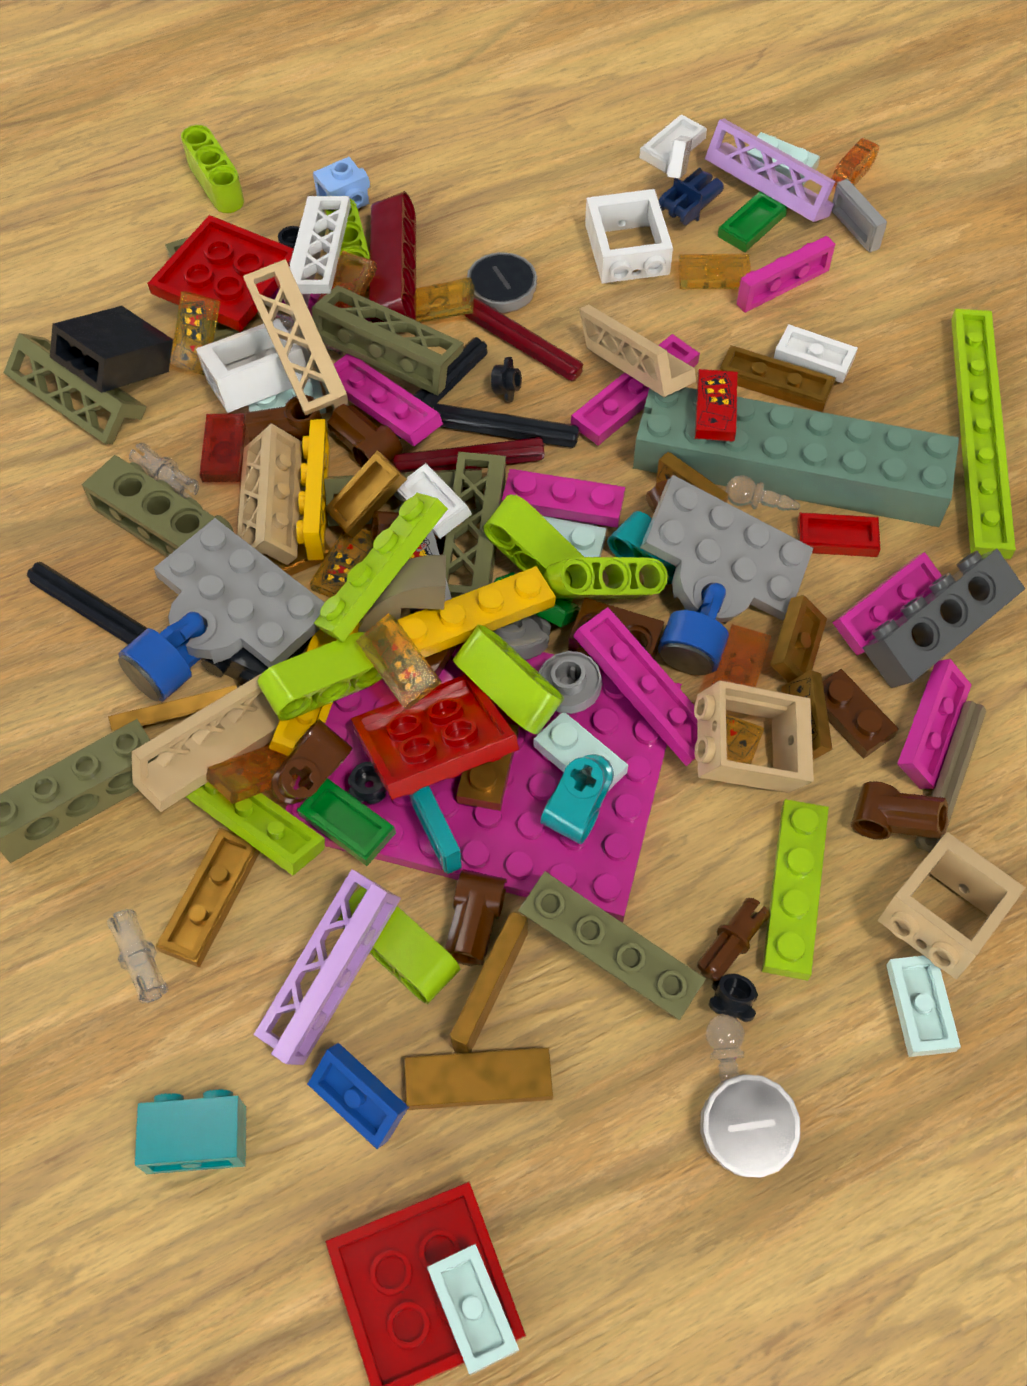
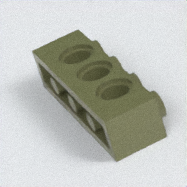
M117 455L109 459L82 484L93 510L166 557L214 518L234 532L230 523L222 516L216 515L214 517L203 510L201 505L193 498L187 497L185 499L177 494L164 480L159 479L157 481L153 479L137 463L131 462L129 464Z
M138 719L0 794V852L10 863L139 791L132 782V751L150 741ZM155 756L154 758L150 759V760L148 761V763H150L151 761L155 760L157 756Z
M544 871L518 910L678 1020L682 1018L706 978L546 871Z

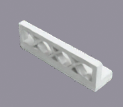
M349 196L307 197L289 266L307 307L310 294H331L351 206ZM324 209L337 210L329 215L324 213ZM327 228H329L331 231H333V232H331V233L325 235V232H326V229H327ZM322 250H324L326 253H328V254L322 256L321 258H319V257H320V253H321ZM318 272L323 276V280H314L315 274Z

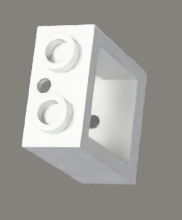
M655 189L586 198L585 225L602 284L670 275L673 246ZM650 226L655 244L610 250L605 232Z
M279 319L273 321L276 329L291 333L292 329L287 330ZM264 324L196 348L206 380L227 413L292 389V385ZM280 338L283 347H285L287 341ZM293 343L288 358L290 362L306 368L310 355L306 348ZM295 372L300 382L302 374Z

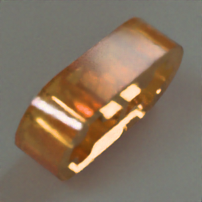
M861 138L837 165L832 176V180L836 181L834 187L837 186V182L848 179L855 186L875 162L879 152V144L866 138Z

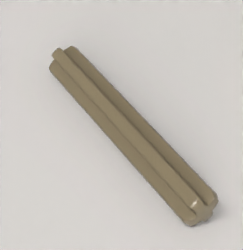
M966 701L963 705L937 784L931 794L934 797L946 798L948 803V825L986 714L985 707L973 701ZM917 836L915 844L919 849L930 853L940 839Z

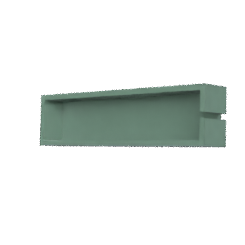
M685 387L663 397L649 388L644 413L642 414L636 437L633 469L657 473L659 459L669 452L716 485L934 527H940L951 502L959 437L737 397L735 441L695 439L697 389Z

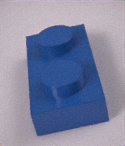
M339 1043L327 1049L307 1083L376 1149H379L389 1141L409 1108Z

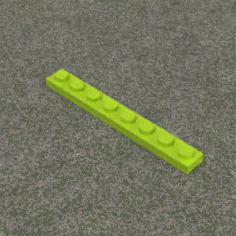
M955 309L951 322L970 554L978 551L980 555L998 549L1004 559H1011L1016 551L992 311Z

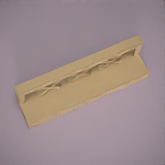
M286 259L244 275L243 278L305 416L332 405L333 409L342 404L349 406L347 393ZM275 277L279 288L275 300L259 294L255 284ZM265 305L272 307L269 314ZM278 310L291 314L294 326L290 334L274 327L273 321ZM280 338L287 341L285 347H283ZM293 343L307 349L310 358L306 368L289 361L288 355ZM295 372L302 374L300 382ZM308 378L320 381L327 395L308 402L303 392Z
M589 304L579 308L587 349L653 391L666 397L697 382L695 368L671 355L664 348Z
M271 423L244 447L237 535L261 554L265 553L288 565L297 558L298 541L296 525L297 520H299L298 498L301 480L302 441Z
M260 675L132 751L133 785L160 812L271 742L279 719L264 694L259 695L262 692L257 683ZM155 756H157L155 760H153V761H151L150 763H148V761H149L150 759H152V758H154Z

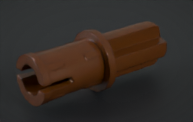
M746 898L743 901V905L728 924L719 926L716 931L718 937L697 963V967L705 978L715 982L719 981L737 957L749 951L750 940L770 917V912L765 906L758 913L756 912L750 917L761 902L754 898Z

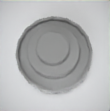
M566 651L555 654L546 660L539 670V673L564 697L563 702L556 710L557 712L572 714L584 711L595 703L601 693L602 679L599 667L591 657L581 652Z

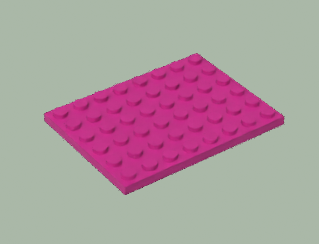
M374 641L373 644L381 657L384 656L393 664L398 655L396 651L393 652L391 642L386 641V646L383 647L379 641ZM465 642L458 645L433 687L465 675L453 661V658ZM542 652L540 655L526 661L539 672L545 661L554 656V654ZM383 658V660L385 661V663H386L387 666H388V671H389L390 666L388 665V661H386V660ZM599 667L602 687L595 703L584 711L567 714L627 763L628 771L607 792L590 834L582 844H578L540 823L542 813L555 792L564 772L534 748V738L538 734L530 733L519 726L490 698L506 722L518 725L519 727L517 741L520 750L514 752L501 811L457 803L456 795L462 773L457 777L444 779L429 785L461 851L462 868L449 874L443 871L410 802V796H401L391 800L387 791L385 793L386 797L379 803L368 804L367 801L362 802L369 809L392 824L396 830V834L374 859L456 880L459 879L462 869L506 878L507 883L504 885L506 893L526 898L544 871H546L620 922H623L667 744ZM386 675L370 687L334 701L325 723L353 747L343 763L328 777V779L347 793H349L351 788L348 784V778L353 769L363 762H371L354 731L350 718L405 698L403 696L410 694L388 684ZM675 683L681 689L682 684ZM555 711L541 731H543L561 713ZM299 775L293 788L295 790L300 788L298 785L301 779ZM369 781L365 786L370 788L374 783ZM307 798L297 804H287L285 810L323 836L326 847L346 851L299 816L297 809Z

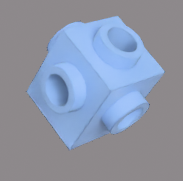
M350 157L336 161L313 172L317 196H349V198L355 201L357 209L369 204L367 190L370 188L369 177L363 168H358Z

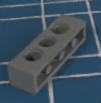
M998 549L980 555L978 551L967 555L956 564L959 570L955 574L947 573L929 585V589L932 591L925 598L920 595L905 604L900 609L904 614L896 621L893 618L889 619L872 631L875 638L865 645L863 650L890 688L914 682L1026 589ZM911 633L915 636L916 643L913 641Z

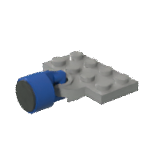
M672 475L665 485L640 547L676 566L672 580L674 598L678 597L685 607L684 610L675 611L669 616L658 645V652L662 659L673 668L688 674L707 675L715 672L729 639L728 630L720 622L726 624L744 612L750 604L783 621L790 599L797 596L813 548Z
M214 518L154 567L156 577L178 594L177 598L172 602L168 615L170 626L161 633L147 628L118 653V662L127 677L142 693L154 701L159 700L163 702L192 677L190 668L201 658L213 659L215 664L231 658L244 647L267 667L285 661L320 630L314 622L319 617L320 610L325 602Z

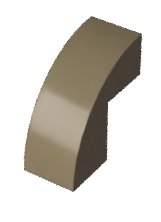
M429 555L408 559L361 619L358 632H365L371 641L383 639L389 641L386 635V627L384 628V626L401 618V608L444 610L446 555Z

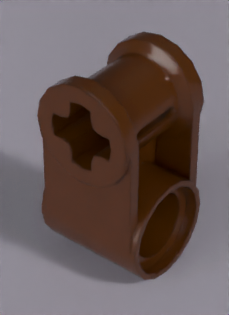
M318 719L299 739L291 754L274 773L271 779L273 795L280 802L290 805L300 803L305 798L312 796L324 781L343 763L353 747ZM295 773L301 778L298 783L300 788L296 790L290 785L293 781L292 775Z

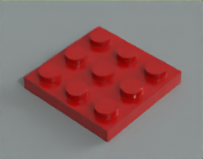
M208 215L147 284L152 295L178 306L182 305L183 308L195 306L196 303L192 302H197L199 305L195 308L203 307L204 313L206 310V314H203L204 317L207 316L211 320L241 332L258 312L243 276L286 259L290 266L294 249ZM275 277L255 284L259 294L268 298L278 288Z
M466 674L350 718L354 731L391 800L414 794L421 788L444 779L457 777L464 771L487 762L497 761L504 755L520 750L514 731L490 698Z
M470 1181L325 1241L370 1386H416L465 1364L427 1267L474 1244L478 1248L516 1342L526 1338Z

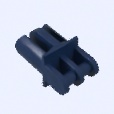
M700 167L683 181L674 178V185L658 200L661 211L668 210V215L672 218L679 217L683 225H687L693 219L698 222L700 211L722 193L724 189L723 182L718 178L712 180V174L702 171Z

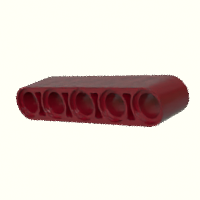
M403 191L374 202L371 205L369 300L416 321V212L411 198ZM376 317L371 318L372 323L384 322Z

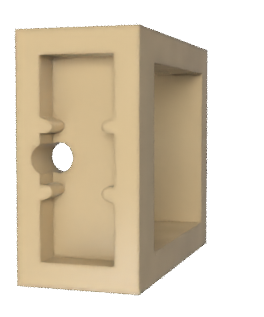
M720 680L697 694L694 715L697 719L698 740L694 753L695 759L698 761V778L786 793L814 782L810 698ZM726 710L772 719L773 768L727 760Z
M946 832L896 893L877 921L891 930L895 936L903 939L931 960L935 966L957 980L983 948L1026 887ZM929 874L988 915L986 921L971 940L911 897Z

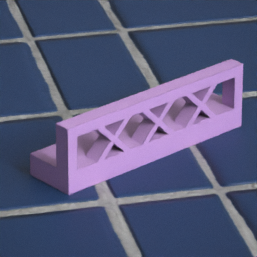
M726 119L719 120L704 158L705 160L812 222L830 216L835 204L828 201V197L836 181ZM726 132L734 136L737 148L727 142L722 143ZM754 148L761 151L764 163L748 155L747 151ZM781 164L789 167L792 179L779 173L774 167ZM812 180L821 185L822 188L819 194H816L804 187L802 183Z
M351 869L254 1033V1036L274 1048L271 1055L288 1065L305 1064L401 900L400 897ZM359 884L367 889V892L354 914L351 915L349 899ZM342 913L343 920L337 921ZM345 928L327 957L325 940L329 933ZM316 955H318L319 961L312 963ZM320 969L303 998L300 982L307 972ZM293 996L294 1003L287 1005ZM296 1010L281 1037L271 1032L281 1014Z

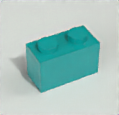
M209 1090L203 1093V1098L184 1100V1096L181 1094H159L154 1096V1102L138 1103L135 1166L147 1175L246 1167V1105L238 1095L233 1096V1092L229 1090Z

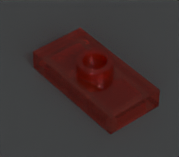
M244 413L206 414L200 465L202 483L241 482L246 432Z

